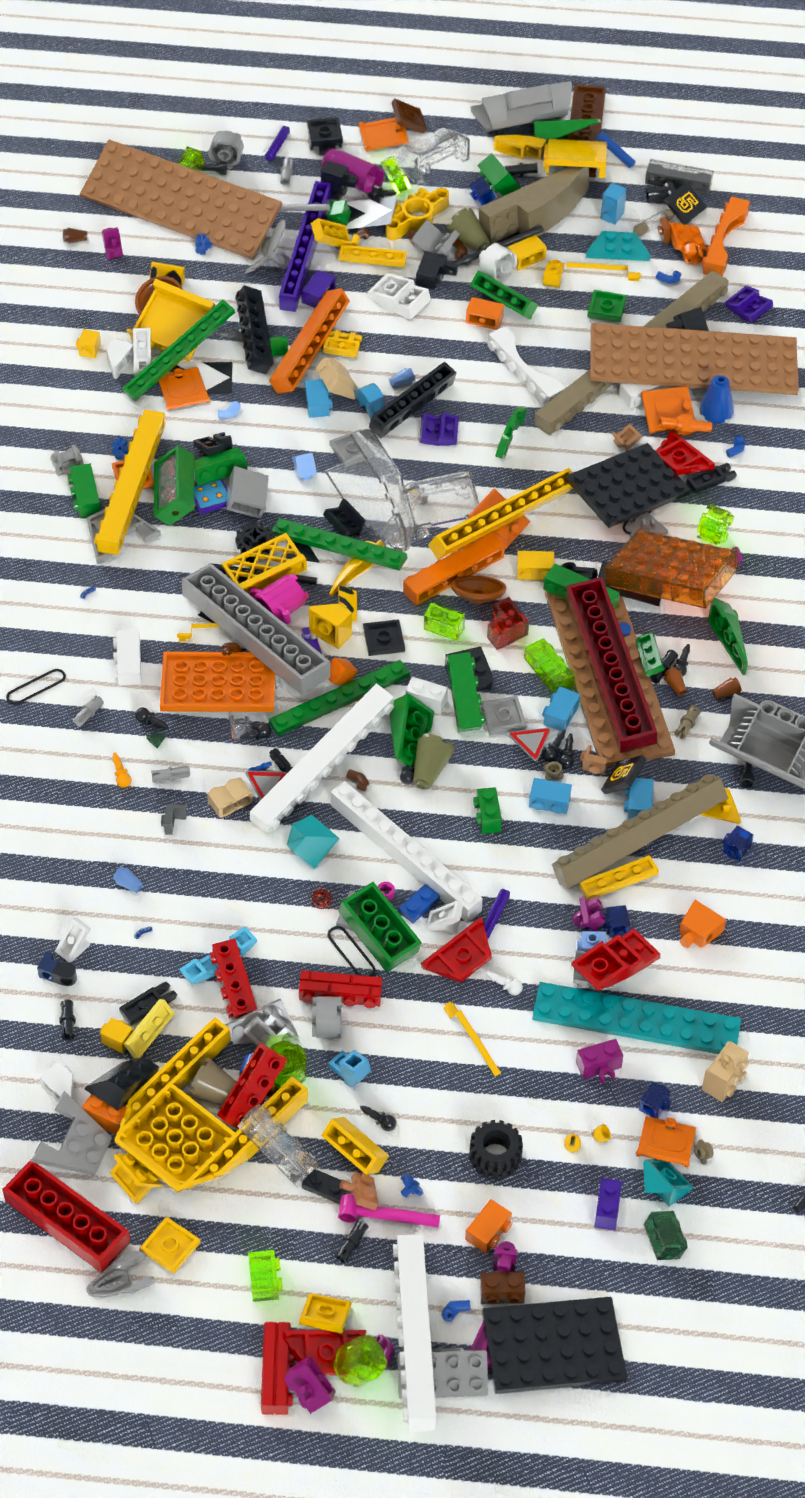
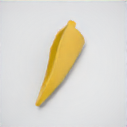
M379 540L377 543L365 541L379 546H384V543L381 540ZM350 557L338 574L329 596H333L338 592V585L345 586L358 575L370 569L374 564Z

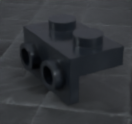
M346 499L341 500L339 507L325 509L323 513L328 522L343 536L359 535L366 521Z

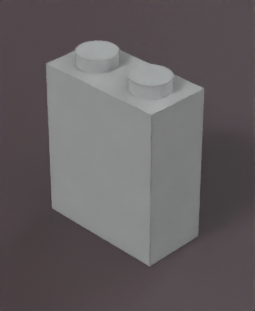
M234 466L229 476L226 510L260 519L266 509L269 475Z

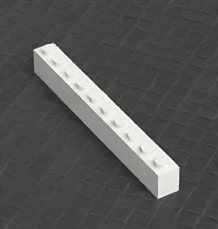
M375 684L250 811V821L267 834L271 830H275L280 825L281 820L292 813L293 807L297 803L301 804L306 798V794L310 790H315L319 781L323 777L326 778L331 773L332 768L343 761L344 755L347 752H352L360 739H365L369 730L373 726L376 727L381 722L382 717L392 711L394 708V696L378 684Z
M346 781L330 792L331 806L420 883L428 885L437 892L442 902L446 905L457 900L463 904L461 918L469 923L482 912L483 898Z
M423 1234L397 1235V1244H393V1257H398V1261L394 1262V1275H399V1279H395V1292H400V1297H396L397 1311L401 1310V1315H397L398 1329H402V1333H398L399 1347H403V1352H400V1366L404 1365L405 1370H401V1384H406V1389H402V1403H407V1408H403L404 1423L408 1422L409 1432L436 1431V1407Z

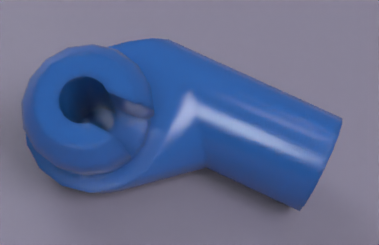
M659 271L656 274V279L666 284L679 282L682 274L679 271H673L672 275H667Z
M742 435L735 436L734 446L726 450V455L729 458L744 451L745 440H743Z
M470 1300L450 1301L442 1311L443 1320L450 1322L454 1320L459 1312L470 1311Z

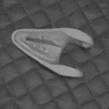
M133 1251L120 1257L87 1286L86 1291L88 1295L92 1297H105L128 1294L153 1285L156 1281L154 1276H148L132 1284L128 1275L129 1268L144 1261L147 1257L146 1254L142 1251Z

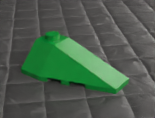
M601 119L534 121L535 137L545 139L546 144H548V139H559L600 123Z
M712 598L708 623L741 674L745 675L748 661L738 613L732 609L729 603Z
M406 694L393 701L394 708L390 712L389 717L395 759L406 766H412L416 759L418 738L431 730L434 711L411 695Z

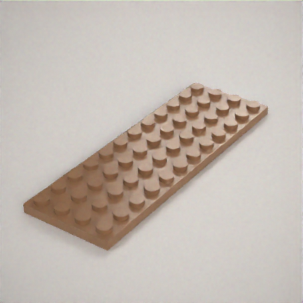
M110 139L106 143L80 192V196L194 239H196L197 235L204 233L210 239L209 242H212L213 246L252 260L255 259L283 205L277 199Z
M591 323L590 381L670 387L688 386V388L708 389L715 376L723 375L729 379L731 391L798 395L797 337Z
M545 591V597L576 693L581 694L580 705L597 756L607 758V767L615 766L617 762L643 755L646 760L674 756L675 748L650 676L647 677L644 672L636 644L637 638L623 597L619 596V603L614 611L619 624L628 623L631 626V632L623 636L657 729V744L620 753L569 603L563 598Z

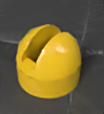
M605 1124L597 1126L593 1130V1138L596 1142L602 1143L611 1139V1132Z
M576 1134L567 1135L564 1140L565 1149L569 1152H577L581 1147L580 1137ZM571 1139L575 1140L574 1146L570 1145Z

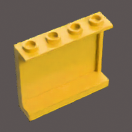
M548 139V144H545L543 169H546V175H549V165L599 168V178H605L607 142Z
M155 279L152 284L155 290L134 328H150L151 349L157 348L160 352H163L216 305L212 301ZM127 329L130 339L133 340V329ZM197 347L192 352H190L183 360L190 362Z

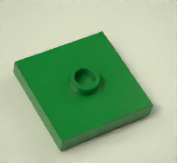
M593 290L587 317L621 323L627 295Z

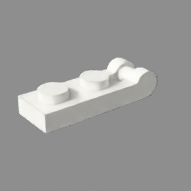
M133 328L134 377L144 369L139 368V364L146 363L147 367L151 363L150 328Z

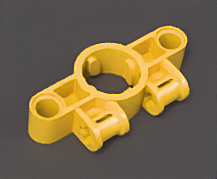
M420 188L415 194H410L403 205L396 203L391 224L386 225V238L397 240L406 235L411 229L418 231L426 220L433 223V217L448 208L449 191L446 188H438L430 193L426 189ZM418 211L425 213V215L417 217L409 213Z

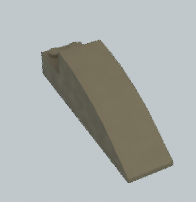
M569 166L479 207V222L490 244L517 232L523 233L542 225L544 231L536 234L538 237L558 224L577 206L589 189V167Z

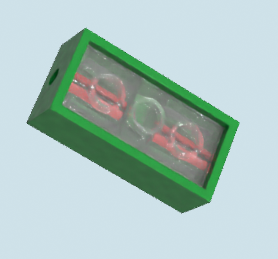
M179 445L154 462V517L169 526L194 509V455Z

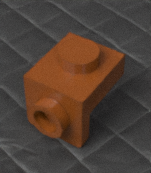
M660 218V225L657 226L659 236L661 235L664 244L672 243L667 218Z

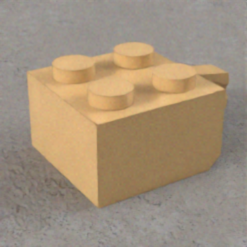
M727 1042L710 1067L706 1069L702 1090L722 1103L727 1096L730 1098L736 1090L735 1085L738 1082L741 1083L747 1075L745 1070L749 1065V1061H747L749 1052L733 1042Z

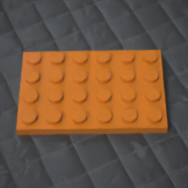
M164 652L160 711L274 712L276 673L251 652H232L230 656L228 654L224 656L221 652Z

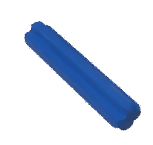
M604 132L598 134L597 140L607 142V149L628 168L634 166L636 161Z

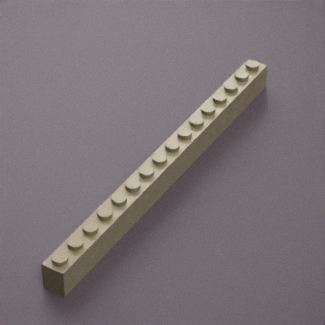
M711 271L645 324L644 327L667 328L666 324L674 321V316L702 307L704 313L709 306L714 305L720 297L727 294L729 280L717 272ZM589 369L535 413L534 425L550 436L616 383L590 381Z

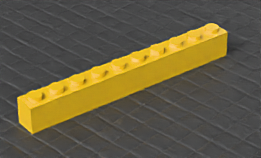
M144 409L142 416L138 418V428L134 429L133 441H130L128 447L129 452L124 456V466L120 467L119 479L114 484V493L110 494L109 506H106L104 512V520L100 521V531L95 535L94 543L97 544L98 552L119 555L166 426L164 412Z
M567 468L436 535L428 544L429 548L437 560L555 500L573 489L565 480L567 475L573 472L570 468Z

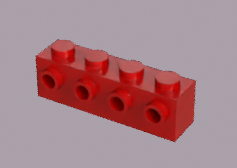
M236 939L212 944V952L209 953L211 963L215 964L217 968L215 970L216 980L221 982L223 987L220 988L222 999L227 1000L228 1006H226L228 1018L236 1020L257 1010Z
M260 1042L217 1116L224 1122L239 1129L263 1105L265 1096L273 1088L278 1074L284 1069L287 1058Z

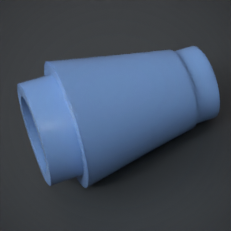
M404 368L389 378V383L392 388L412 384L416 379L411 368Z
M121 866L113 876L116 884L135 893H138L143 887V883L127 867Z

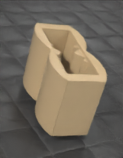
M241 777L230 779L224 786L214 787L207 794L208 803L220 818L228 816L236 809L244 808L253 802V793Z

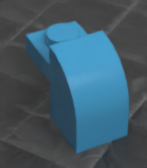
M375 383L354 390L360 407L365 405L370 420L373 414L385 406L382 399L384 397L383 393Z
M342 1050L328 1063L329 1068L344 1078L345 1084L351 1087H355L371 1072L369 1060L355 1050L349 1054Z

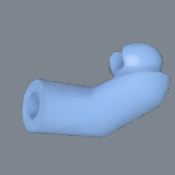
M233 401L227 409L218 410V419L235 417L240 411V403Z

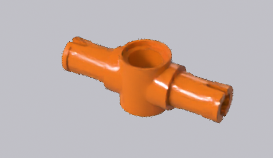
M680 414L675 418L660 417L659 427L673 428L680 435H691L696 431L710 433L712 431V422L697 421L693 415Z

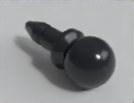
M373 187L372 192H368V197L370 199L384 198L396 195L397 191Z
M690 644L683 648L680 659H676V664L673 666L681 671L682 677L687 673L686 666L689 664L687 659L690 653Z
M141 707L136 710L135 717L139 722H146L147 725L151 723L159 728L168 729V725L154 717V713H150L147 708Z
M261 723L253 727L252 731L242 734L240 739L249 740L255 738L258 740L267 738L271 734V727L266 723Z
M565 729L557 734L553 744L549 743L548 747L543 750L542 757L545 761L553 762L556 760L557 752H560L558 747L565 737Z
M572 733L568 735L565 749L561 751L562 755L559 758V763L564 769H569L574 764V752H572L574 740Z
M413 764L412 766H404L400 774V780L403 784H412L414 776Z
M360 1106L364 1114L377 1120L376 1125H380L383 1130L392 1131L395 1129L397 1121L394 1116L385 1115L383 1111L379 1114V1112L372 1110L370 1107Z

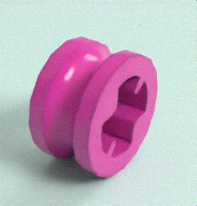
M381 882L377 886L389 901L394 898L395 887L392 883ZM387 889L389 893L385 894L383 890Z

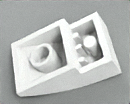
M389 273L368 291V295L380 305L408 319H412L431 301L428 289L415 286L412 279Z

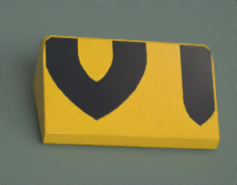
M152 262L150 279L158 276H167L175 279L183 286L185 281L184 267Z
M338 585V604L349 609L352 612V621H357V591Z

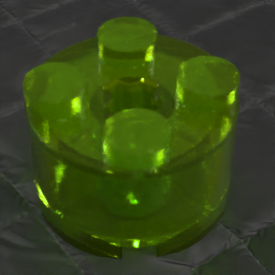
M709 504L706 507L709 509L707 514L703 513L697 528V532L700 535H697V538L718 546L722 542L725 543L729 536L727 530L729 525L733 524L735 516L728 510Z
M280 1041L273 1044L270 1048L287 1058L284 1069L275 1080V1087L279 1090L291 1077L303 1083L307 1075V1057L304 1049L297 1043L295 1045L290 1043V1041Z
M359 1336L338 1348L336 1360H334V1369L339 1379L345 1384L354 1385L353 1387H360L375 1380L387 1367L384 1351L373 1336Z

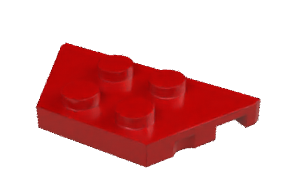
M673 430L668 433L669 437L663 440L661 446L656 449V452L676 475L715 469L713 461Z
M478 918L420 963L421 967L427 971L462 983L492 959V954L482 918Z
M284 1330L282 1332V1336L297 1362L299 1363L308 1356H311L324 1376H349L360 1351L362 1340L366 1335V1330H343L342 1334L327 1330Z

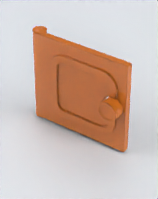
M395 117L369 123L359 122L364 148L367 152L409 143L405 126L398 125Z
M198 367L185 370L176 368L174 372L167 373L158 381L166 402L167 411L210 402Z
M688 386L641 392L650 434L658 431L674 430L673 428L659 427L660 417L675 418L680 414L694 416Z
M492 489L467 518L469 519L506 500V498L496 489ZM522 516L492 533L505 545L506 550L531 521Z
M646 1116L636 1156L680 1164L688 1168L696 1127L677 1123L671 1117L662 1120ZM666 1126L673 1127V1130L667 1129Z

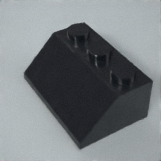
M143 1056L125 1061L88 1084L85 1090L116 1110H120L158 1072L159 1066Z

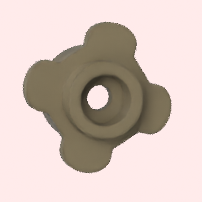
M558 762L545 764L543 766V770L546 772L545 779H562L564 777V774L561 772L562 765Z
M702 1139L698 1140V1145L694 1148L695 1156L704 1165L707 1164V1159L713 1157L714 1151L709 1142H704Z

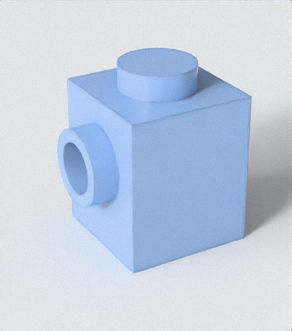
M313 453L292 457L296 477L302 478V481L313 479L312 475L317 474Z
M582 931L581 939H577V951L587 952L601 941L607 943L606 932Z

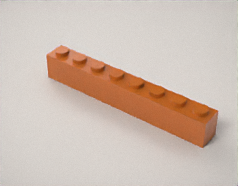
M342 288L325 292L270 378L269 382L277 394L294 391L346 309L350 300Z

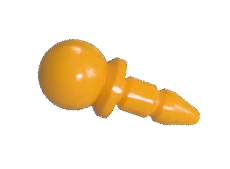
M113 753V763L116 768L114 774L117 776L116 783L119 787L126 788L131 784V776L127 773V769H123L121 759L117 753Z

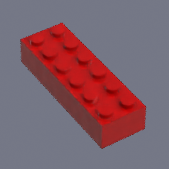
M31 1160L2 1189L5 1202L100 1273H103L130 1243L129 1230L38 1163H33Z

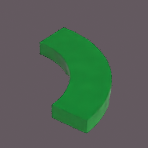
M519 406L512 414L499 442L495 457L506 458L513 439V431L517 430L524 423L527 407Z

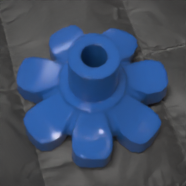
M204 233L196 236L198 242H195V247H197L195 252L205 255L206 251L212 248V242H209L210 239Z
M117 437L116 441L111 443V446L114 447L112 454L118 460L124 459L125 454L129 452L127 439Z
M272 762L251 767L248 771H266L272 766Z
M407 1174L400 1178L405 1185L400 1193L405 1198L411 1193H416L419 1197L423 1194V1189L419 1186L420 1183L414 1180L413 1176Z

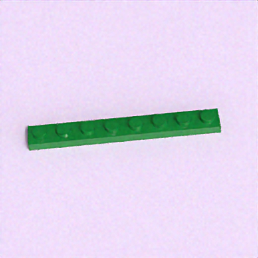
M222 299L122 388L123 392L135 402L235 314V309Z
M279 518L271 530L276 537L287 533L294 542L400 571L408 558L405 552Z
M398 660L269 718V724L277 736H280L357 701L375 684L384 689L410 677V672L403 662Z

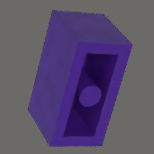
M317 270L310 277L307 285L301 289L302 303L316 308L326 291L336 289V276Z
M601 1178L594 1228L616 1231L622 1187L621 1180Z

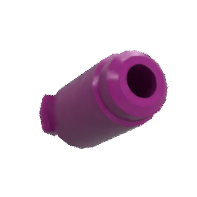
M331 149L326 152L322 159V168L327 161L349 167V173L358 176V183L355 189L364 193L372 192L375 185L381 187L385 176L383 169H379L377 165L343 150Z

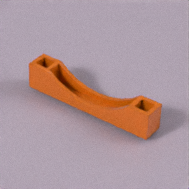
M731 196L729 203H725V213H721L720 224H717L715 228L716 235H712L711 246L708 245L706 250L707 256H704L702 259L703 274L708 275L711 271H715L721 276L724 275L727 268L728 254L725 251L723 241L732 230L745 223L749 213L750 201Z

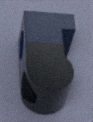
M45 952L37 967L39 978L63 986L74 985L77 981L75 966L68 962L61 963L56 961L53 954Z

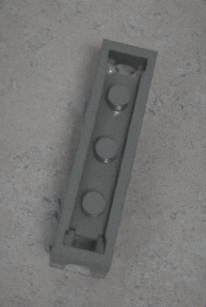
M650 159L646 170L645 184L663 187L667 182H675L677 188L687 182L695 193L709 196L714 170Z

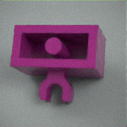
M613 1039L578 1049L576 1064L583 1079L599 1075V1081L603 1084L605 1082L604 1075H609L612 1081L615 1079L614 1070L622 1068L624 1055L617 1040Z
M311 1356L289 1368L284 1377L288 1388L296 1393L299 1403L310 1414L332 1401L336 1393Z

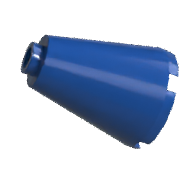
M723 375L715 376L712 379L699 406L700 414L708 422L724 423L726 419L729 418L730 420L734 414L730 382Z

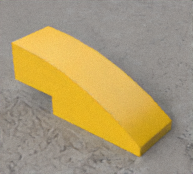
M500 135L494 137V151L520 159L529 156L541 160L544 156L545 139L524 135Z

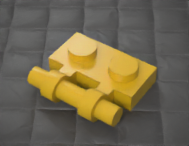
M341 330L331 331L325 340L323 353L357 358L363 336L356 335L354 332L349 334L343 333Z

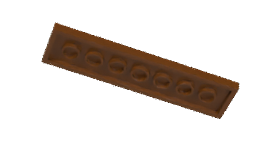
M574 84L570 120L601 119V122L569 134L568 140L598 141L597 136L601 133L606 87ZM589 167V177L596 178L597 168Z

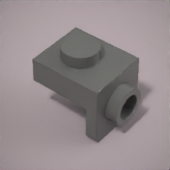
M166 805L165 815L161 816V826L164 827L166 835H173L175 819H187L185 805Z

